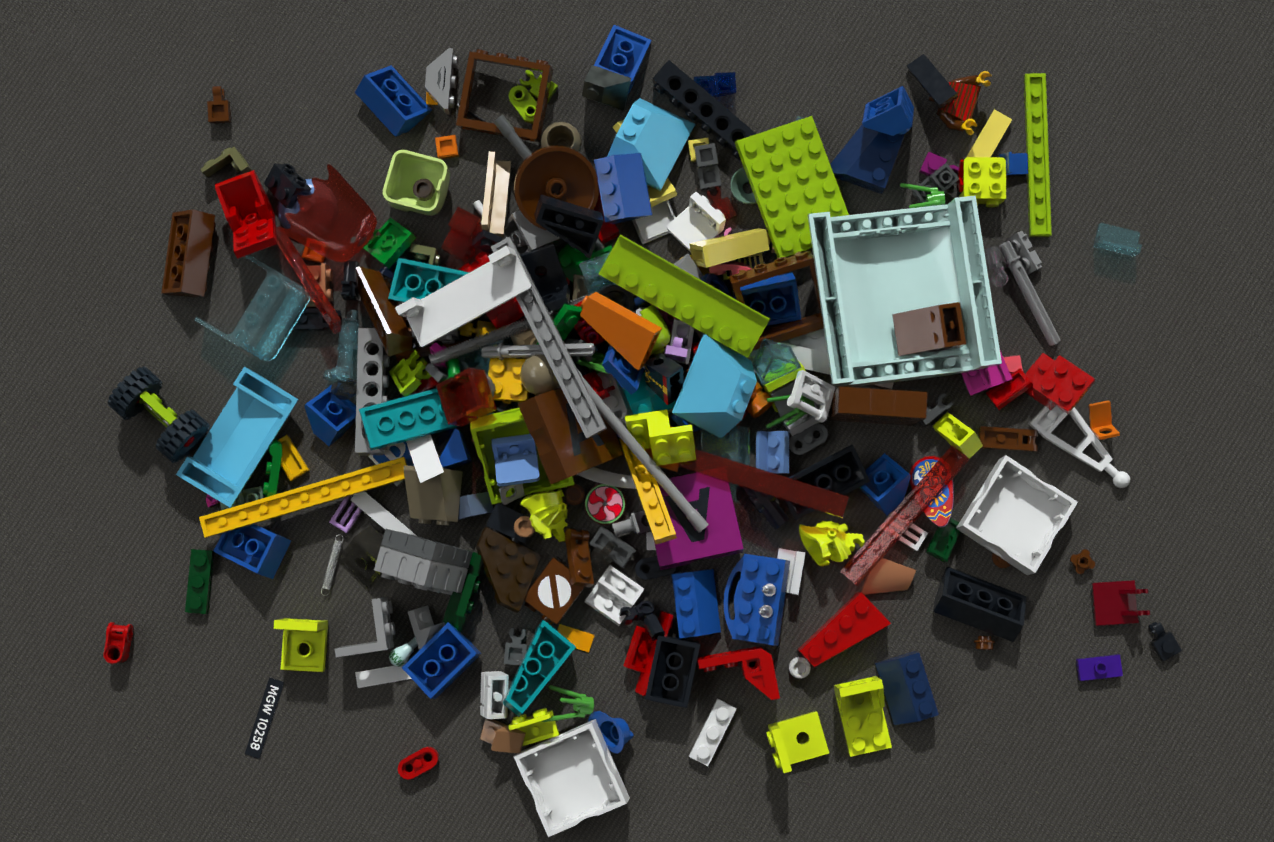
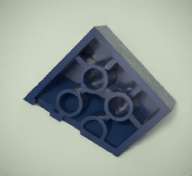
M862 124L830 165L835 178L882 194L905 134L891 136L865 128Z

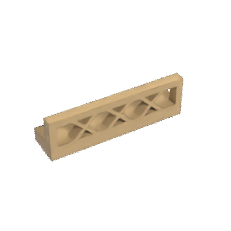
M489 151L481 227L482 230L504 238L511 161H496L495 152Z

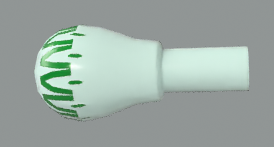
M415 637L409 643H405L391 651L389 655L391 664L396 667L406 664L414 649L418 646Z

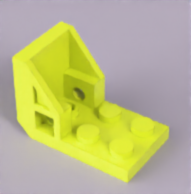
M873 676L834 685L849 756L852 757L892 748L883 711L885 702L882 679Z

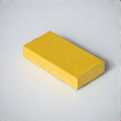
M285 435L278 441L282 444L281 466L289 480L293 481L308 472L309 468L290 437Z

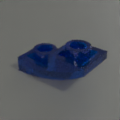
M735 72L693 77V80L713 97L736 94Z

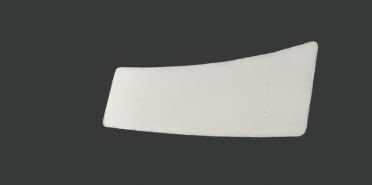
M595 467L577 474L598 483L636 489L631 475L612 473Z

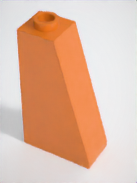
M598 292L585 296L581 303L583 309L580 316L635 369H641L645 362L648 361L662 328Z

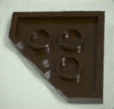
M485 527L476 545V550L483 560L485 566L483 568L489 583H492L497 603L517 613L520 611L541 555Z

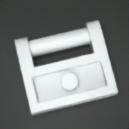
M804 370L798 371L792 394L787 400V405L791 408H798L814 416L815 420L823 423L827 419L836 387ZM801 395L820 404V408L817 409L801 401Z

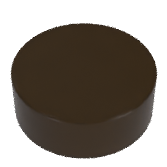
M420 179L415 182L413 193L419 200L427 201L434 196L435 187L430 180Z

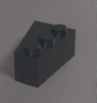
M540 195L534 213L536 223L555 236L560 237L571 247L576 248L590 259L604 221L602 213Z

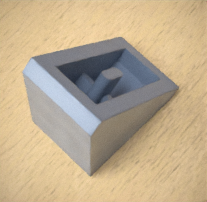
M484 492L460 497L458 520L492 513L494 507L489 493Z

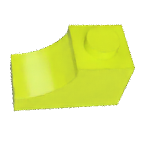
M948 412L933 425L934 430L967 460L983 446L975 431Z

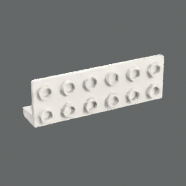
M505 246L488 256L490 262L423 299L413 297L395 307L399 316L407 318L421 347L427 346L532 288V284L513 248Z

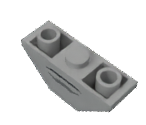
M448 48L426 67L425 89L446 115H450L451 108L455 106V96H452V88H456V76L453 75L454 68L458 67V56H455L453 48Z

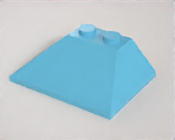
M639 98L631 106L618 130L608 156L641 153L647 185L661 191L695 124Z
M703 334L672 413L714 436L722 438L742 421L757 383L752 361Z

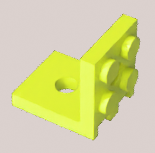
M291 618L274 620V629H284L281 670L325 672L328 620ZM302 643H306L310 648L307 655H302L299 652V646Z
M817 711L768 725L769 732H766L771 748L774 747L776 751L772 753L777 769L781 768L783 773L792 771L791 764L829 754ZM800 732L808 734V741L804 744L797 742V735Z

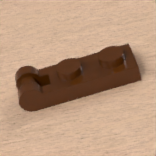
M979 427L978 438L983 445L981 448L1037 452L1038 445H1036L1038 430ZM1023 436L1027 437V444H1022Z
M568 528L565 532L571 585L591 587L594 585L588 545L589 532L586 530L578 532L575 529Z

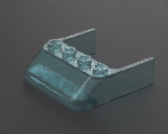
M246 255L243 257L265 269L267 275L231 334H226L198 317L194 321L259 359L272 361L279 353L309 303L310 293L306 288L250 255Z

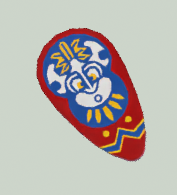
M935 456L924 457L912 466L909 473L911 475L910 484L925 515L938 527H945L950 520L953 510L952 473L948 464L943 459Z

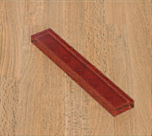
M281 226L276 227L277 245L334 334L340 332V317Z

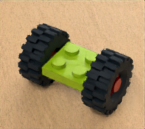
M139 367L136 371H132L129 376H126L122 382H119L118 387L109 396L110 400L107 403L124 420L135 417L144 408L166 427V431L157 440L156 449L169 461L176 463L184 459L185 455H189L190 451L194 450L198 443L200 444L202 438L207 435L206 432L209 431L210 424L194 410L186 411L184 415L181 414L177 418L178 415L170 407L166 409L162 404V400L157 396L162 388V381L147 367Z

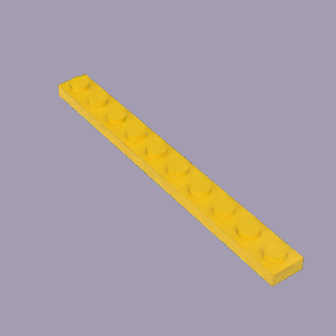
M401 457L201 516L199 519L204 538L404 480L403 469L404 466H407L406 459Z

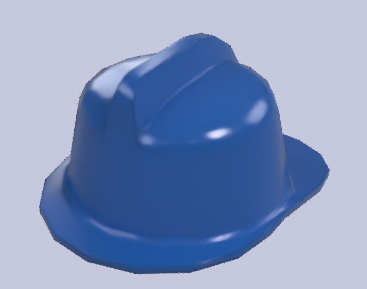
M594 711L588 718V722L596 719L607 747L613 753H620L624 745L634 736L628 724L622 718H611L600 711Z

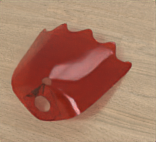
M327 164L329 178L327 180L312 178L314 193L307 196H297L300 205L299 212L296 214L285 213L291 228H278V230L318 254L335 262L342 263L350 260L367 245L377 225V219L371 208L333 166ZM357 237V239L352 243L351 238ZM367 237L365 242L358 247L360 240Z

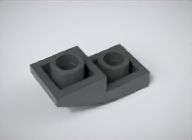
M945 163L918 186L938 187V191L945 192L959 180V177ZM919 190L911 191L920 203L926 202V195L930 194V192Z

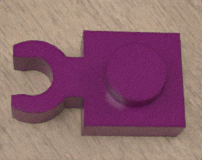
M928 152L919 172L930 176L945 164L947 159ZM950 165V168L957 173L959 167Z

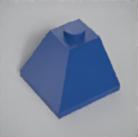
M333 385L329 386L304 406L313 433L328 446L342 437L356 421V405Z
M884 453L865 470L870 482L859 488L877 508L888 516L903 502L911 475Z

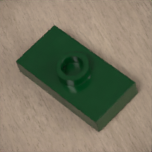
M950 518L945 527H937L926 553L944 563L947 562L960 533L956 529L959 522Z

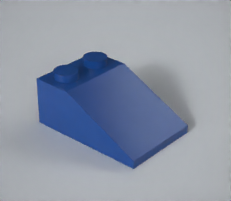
M613 25L594 66L630 77L629 95L651 40Z
M252 524L222 533L213 552L257 574L273 579L291 540L257 524Z

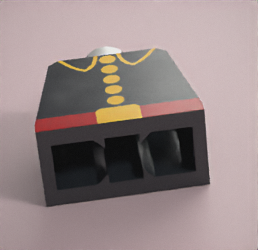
M662 353L657 354L653 358L649 357L643 366L646 384L667 405H670L677 400L683 386V367Z

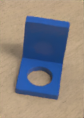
M1012 152L999 154V157L1006 160V175L1028 174L1027 153L1012 154Z

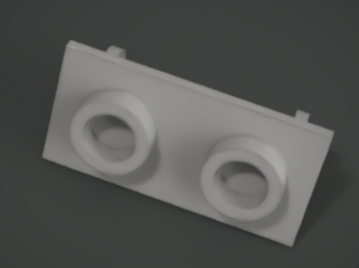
M1020 231L1006 239V241L1011 242L1017 256L1020 255L1019 259L1027 275L1042 268V261L1039 259L1036 251L1029 252L1028 250L1033 246L1027 234Z

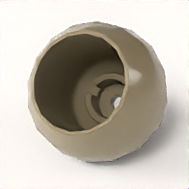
M566 122L551 124L543 132L541 138V148L565 146L580 152L582 145L581 135L578 130Z
M535 354L525 360L521 368L520 379L524 388L529 393L538 396L559 387V383L545 355Z

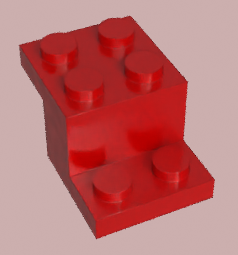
M1042 353L1026 372V376L1033 383V386L1026 390L1025 393L1050 410L1057 406L1069 414L1094 384L1095 378L1060 355L1056 360H1053Z

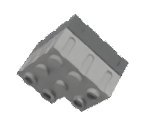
M385 530L381 543L382 546L380 547L374 568L375 571L382 573L381 577L391 580L395 579L399 583L411 584L415 588L426 591L430 590L452 595L453 592H462L472 551L399 531Z

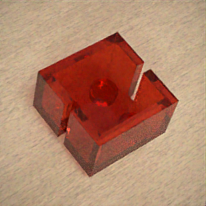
M468 368L454 375L455 378L450 377L436 385L448 425L465 426L477 420L478 417H483L497 410L484 370Z

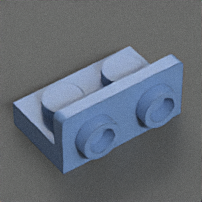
M789 431L756 432V473H789Z

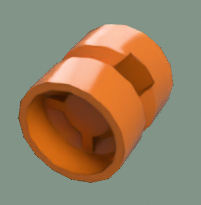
M758 381L746 408L754 419L763 414L774 403V401H767V398H771V396L767 392H762L763 387Z

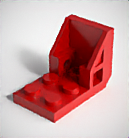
M255 170L215 184L223 212L233 231V248L237 259L277 244L275 214Z
M760 646L697 658L699 669L703 668L704 672L716 670V666L723 664L725 668L738 666L737 662L740 661L742 674L750 683L771 700L780 699L772 655ZM756 662L754 667H749V663Z

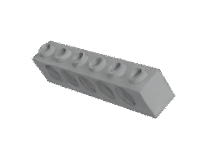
M358 328L355 453L359 456L384 455V450L388 448L387 446L370 450L359 412L361 408L389 401L388 396H385V390L389 387V376L386 375V367H389L390 359L386 355V351L375 328ZM372 347H379L377 354H369ZM372 367H378V373L370 376L369 370ZM377 387L378 393L375 396H369V390Z

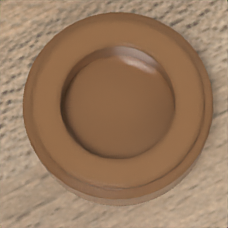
M522 516L515 521L514 530L520 537H530L535 532L530 517Z

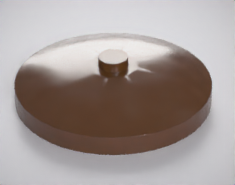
M565 146L544 147L533 152L520 165L514 181L515 200L521 213L530 223L546 230L535 221L534 213L540 195L594 210L599 195L598 177L591 163L578 151Z

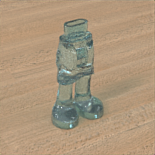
M356 310L347 311L346 318L342 319L344 324L339 329L338 361L336 367L324 371L323 379L339 383L352 382L353 352L358 349L359 320H357L358 311Z

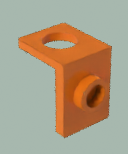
M1108 400L1089 404L1090 429L1099 440L1120 436L1119 431L1112 425L1111 402ZM1111 431V433L1103 434L1100 432Z

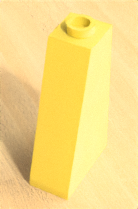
M757 228L689 243L691 257L696 265L706 268L770 250V236L766 229Z

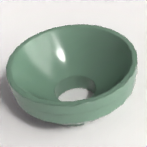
M742 167L732 176L731 192L739 202L755 204L757 202L754 193L747 194L742 189L745 183H749L745 169Z

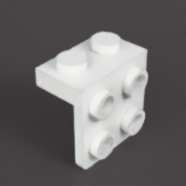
M695 192L690 196L689 206L667 225V230L690 251L689 243L712 239L724 230L726 219L720 210H715L710 205L709 200L705 196H700Z

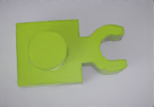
M526 70L525 74L530 77V80L524 81L520 79L519 82L526 88L531 87L530 94L538 98L542 75L540 74L538 79H536L530 70ZM552 81L548 102L558 88V85Z

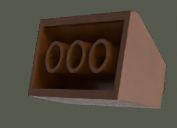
M193 209L172 213L161 294L204 297L207 290V273L210 269L209 257L213 248L212 235L216 227L215 215Z
M361 266L356 267L358 294L388 357L412 349V340H414L412 329L407 328L405 324L406 318L398 315L395 309L398 306V301L388 299L391 289L388 280L383 279L379 271Z

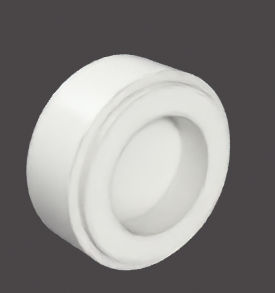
M795 657L790 661L789 671L795 678L802 679L810 673V663L805 658Z

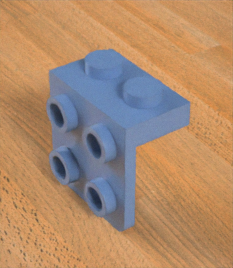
M531 434L491 439L498 486H509L540 480L536 444Z

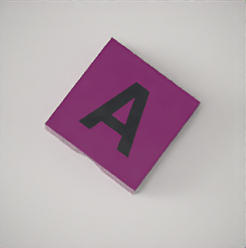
M725 467L669 478L691 506L709 524L701 532L695 529L682 510L658 483L677 537L670 541L655 544L660 570L687 565L701 559H715L743 553L744 548Z

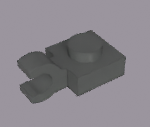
M945 393L937 397L935 407H927L926 419L919 422L922 426L927 425L944 410L952 407V402L947 405L942 404V398L946 396Z

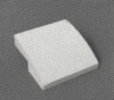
M609 565L584 602L619 626L626 616L619 615L620 609L623 607L632 608L644 588Z

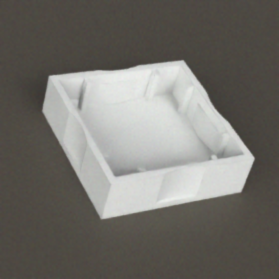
M1005 455L998 459L956 529L1021 572L1030 575L1036 573L1051 548L1055 535L1065 525L1078 502L1053 485L1041 481L1030 470Z
M596 719L527 748L514 756L523 780L533 795L536 810L548 837L571 828L586 818L599 816L625 805L630 799Z

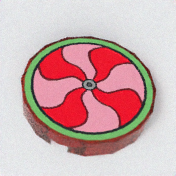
M598 484L587 493L584 507L591 520L598 524L609 525L622 517L626 508V500L618 487Z

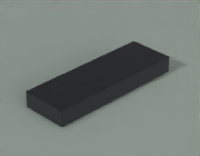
M924 54L907 65L909 72L940 109L958 98L957 92Z

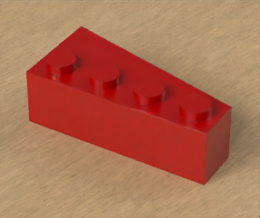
M857 592L797 650L815 667L891 623L862 592Z

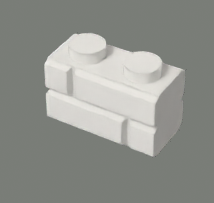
M502 671L481 672L480 703L482 705L480 706V715L486 719H503L508 717V708L503 704L508 692L509 675Z

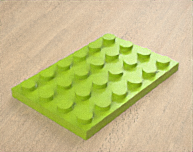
M812 116L735 142L777 258L789 257L799 251L803 252L812 249L808 214L830 212V217L849 215Z

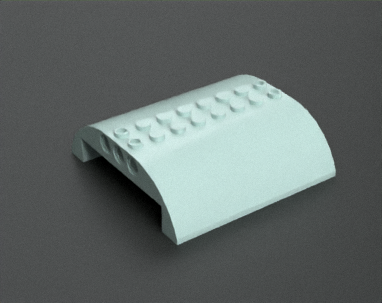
M976 196L954 198L946 205L830 217V212L808 214L832 385L864 386L964 373L1002 364ZM960 302L966 345L960 348L898 356L892 314Z

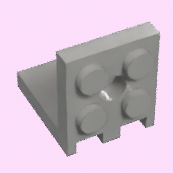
M388 597L372 599L377 641L335 648L336 657L388 650L394 647L393 635H395V624L390 619L393 608L391 601H388Z

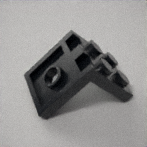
M551 244L520 254L548 312L553 310L559 312L564 304L569 305L571 289L555 245ZM537 266H544L547 272L544 275H538L535 272V268Z

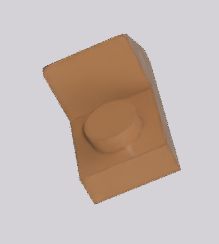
M485 719L480 739L492 744V751L519 754L521 753L526 733L518 729L509 730L508 725L494 719Z

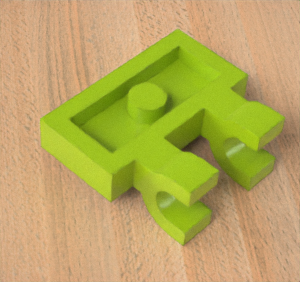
M416 350L411 353L407 360L403 358L389 371L400 393L405 397L416 391L418 386L421 385V379L432 377L427 370L423 371L428 364L426 359L422 357L419 361H416L420 357Z

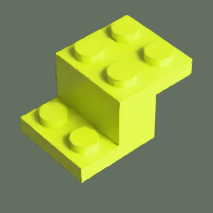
M667 409L625 416L627 430L643 449L651 448L653 461L658 466L696 460L692 424L670 428Z

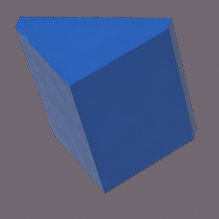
M457 429L453 431L439 458L442 468L452 469L472 462L465 436Z

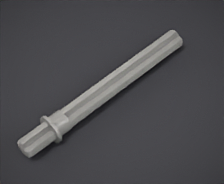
M1010 241L999 245V249L1006 260L1005 265L1008 264L1048 344L1053 346L1059 343L1060 337L1019 259L1020 255L1017 256Z
M499 343L498 346H484L482 348L483 358H499V360H504V358L531 357L535 354L544 355L540 345H504ZM592 343L565 344L570 356H592L595 353V347Z

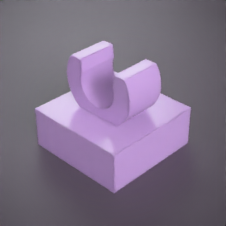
M674 337L672 346H666L664 355L672 360L684 362L688 349L681 348L683 338Z

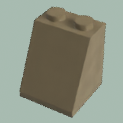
M404 466L410 518L419 519L418 523L431 524V520H437L436 525L449 526V521L458 522L463 472L443 468V473L420 483L415 466Z

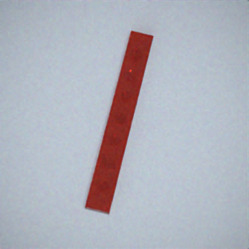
M951 446L840 572L858 586L965 466L969 458L954 446Z
M695 449L696 460L680 462L678 465L690 471L843 518L849 499L848 496Z

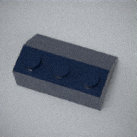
M913 651L875 663L878 676L882 679L884 695L894 725L917 722L939 715L919 652Z

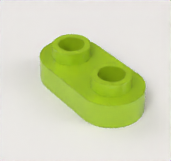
M514 86L509 92V100L522 119L529 124H533L535 112L528 114L527 111L529 109L536 110L537 102L524 86ZM517 93L523 94L521 98H516L515 95Z

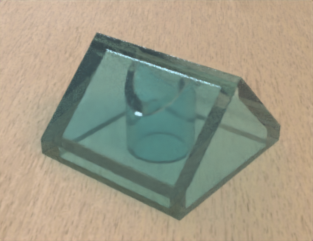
M764 338L752 363L762 385L801 368L790 346Z

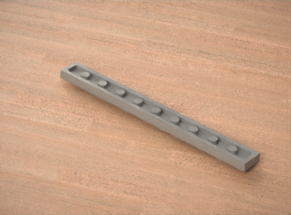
M508 237L491 246L493 253L505 246L515 250L532 284L531 289L516 296V299L585 437L588 439L607 428L512 238Z

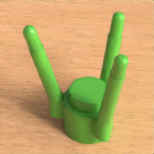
M905 183L900 184V187L930 192V194L926 195V202L909 205V208L945 205L944 191H938V187L929 188Z
M790 395L767 398V401L788 400ZM801 395V401L815 407L814 401ZM794 408L795 410L767 424L766 428H770L797 414L786 422V426H789L807 413Z
M552 685L549 686L551 690L575 697V699L561 698L560 701L573 704V709L577 712L552 716L542 722L576 717L584 718L585 714H592L594 709L593 697H586V694L575 693Z

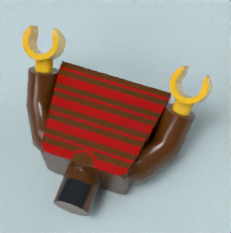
M988 71L948 82L957 92L958 98L942 109L938 106L936 113L948 129L966 130L967 134H974L970 127L978 126L975 120L972 119L982 87L978 85L980 83L985 87L991 85L990 81H984L986 77H992ZM929 96L928 100L934 102V100Z

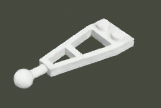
M1044 406L1029 423L1033 429L1038 430V433L1049 442L1099 472L1104 469L1113 477V483L1116 487L1125 488L1129 485L1130 476L1126 472L1118 471L1110 464L1112 457L1075 407L1070 411L1069 415L1085 435L1084 439L1075 448L1051 434L1067 416V413L1057 406L1052 410ZM1090 443L1102 457L1099 463L1082 453Z

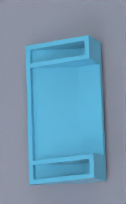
M246 367L242 369L233 383L237 387L195 455L187 457L176 474L229 508L235 503L299 399Z

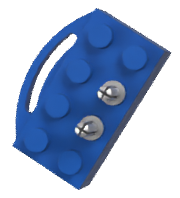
M744 554L736 564L728 578L723 602L725 620L732 639L773 646L778 645L790 567L789 560ZM740 571L741 577L734 595L735 618L732 620L729 611V597L734 578Z

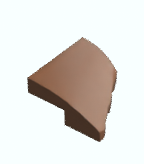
M875 556L861 592L864 595L908 590L916 570Z

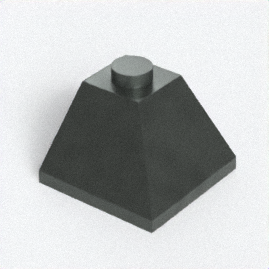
M592 65L584 81L582 97L624 111L631 78Z

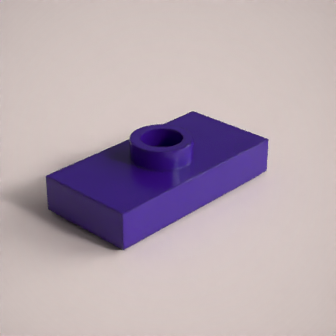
M1119 654L1076 659L1078 679L1080 681L1123 676Z

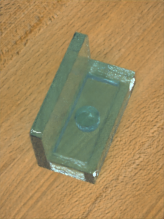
M1100 223L1093 247L1134 257L1140 253L1142 247L1141 244H1138L1140 232Z

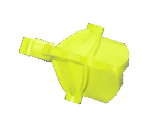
M561 488L556 492L551 490L531 494L521 501V505L528 509L531 514L530 521L535 531L540 533V535L543 534L544 539L551 538L553 533L559 542L565 541L563 529L565 526H568L565 522L568 509L567 504L562 501L564 494Z
M822 521L817 523L815 527L799 525L801 541L819 566L829 565L830 562L828 560L830 559L835 562H843L845 559H848L851 551L853 552L855 549L854 543L859 544L861 548L864 547L863 535L857 533L846 534L845 532L848 531V527L845 523L839 525L832 521Z

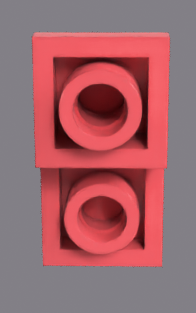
M729 261L707 267L710 274L722 275L729 270V274L734 275L738 274L739 270L747 271L751 267L741 262Z

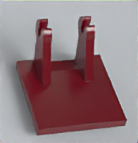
M1135 580L1091 583L1096 626L1139 623L1138 616L1150 615V610H1137L1136 594L1148 593V589H1136Z

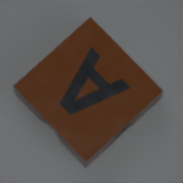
M561 387L518 404L529 433L536 443L540 460L550 484L623 455L614 430L602 416L601 418L607 429L588 439L585 437Z
M838 387L833 395L828 420L912 426L926 419L927 392Z

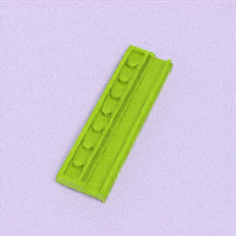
M621 234L598 273L747 358L770 321V318Z

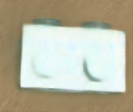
M610 252L579 264L588 293L600 290L606 285L615 284L598 274Z

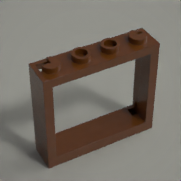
M477 49L476 52L470 51L456 126L460 129L503 136L494 123L466 119L477 61L540 71L543 73L532 130L513 127L521 140L540 143L554 70L551 65H548L549 62L537 60L536 63L529 62L528 58L520 56L512 59L508 58L509 55L503 53H496V56L489 55L488 51Z
M799 251L794 256L788 258L780 257L772 263L758 264L753 269L747 271L739 270L738 274L729 276L735 299L745 304L740 287L809 266L820 313L764 330L752 351L824 329L814 256L811 251L804 253Z

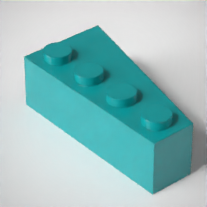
M542 620L503 701V704L518 717L524 713L576 648L575 645L546 621Z

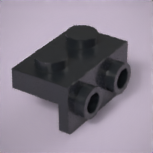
M274 163L264 182L265 186L283 206L289 209L293 208L301 192L310 193L311 191L306 180L297 174L292 165L287 163Z

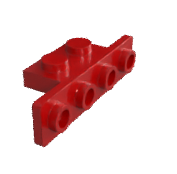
M661 611L658 620L665 631L664 636H667L673 624V615ZM636 625L623 666L641 672L635 692L646 696L657 640L653 641L646 628Z

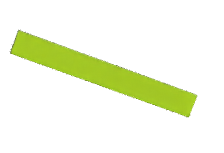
M1030 73L1023 76L1026 153L1028 158L1029 237L1052 236L1046 73Z

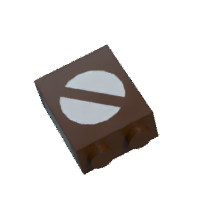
M552 558L524 598L526 601L524 605L533 612L536 609L543 614L541 618L551 625L553 622L558 624L585 587L571 585L569 568L556 558Z

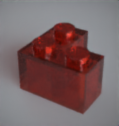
M457 207L448 224L451 230L441 246L442 250L465 263L467 259H471L476 250L472 246L473 239L482 231L481 218Z

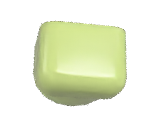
M398 150L394 153L383 187V196L390 206L395 209L413 211L430 216L436 215L442 209L447 196L450 181L449 169L441 159L408 150ZM420 179L430 180L435 187L434 196L427 201L419 200L413 193V186Z

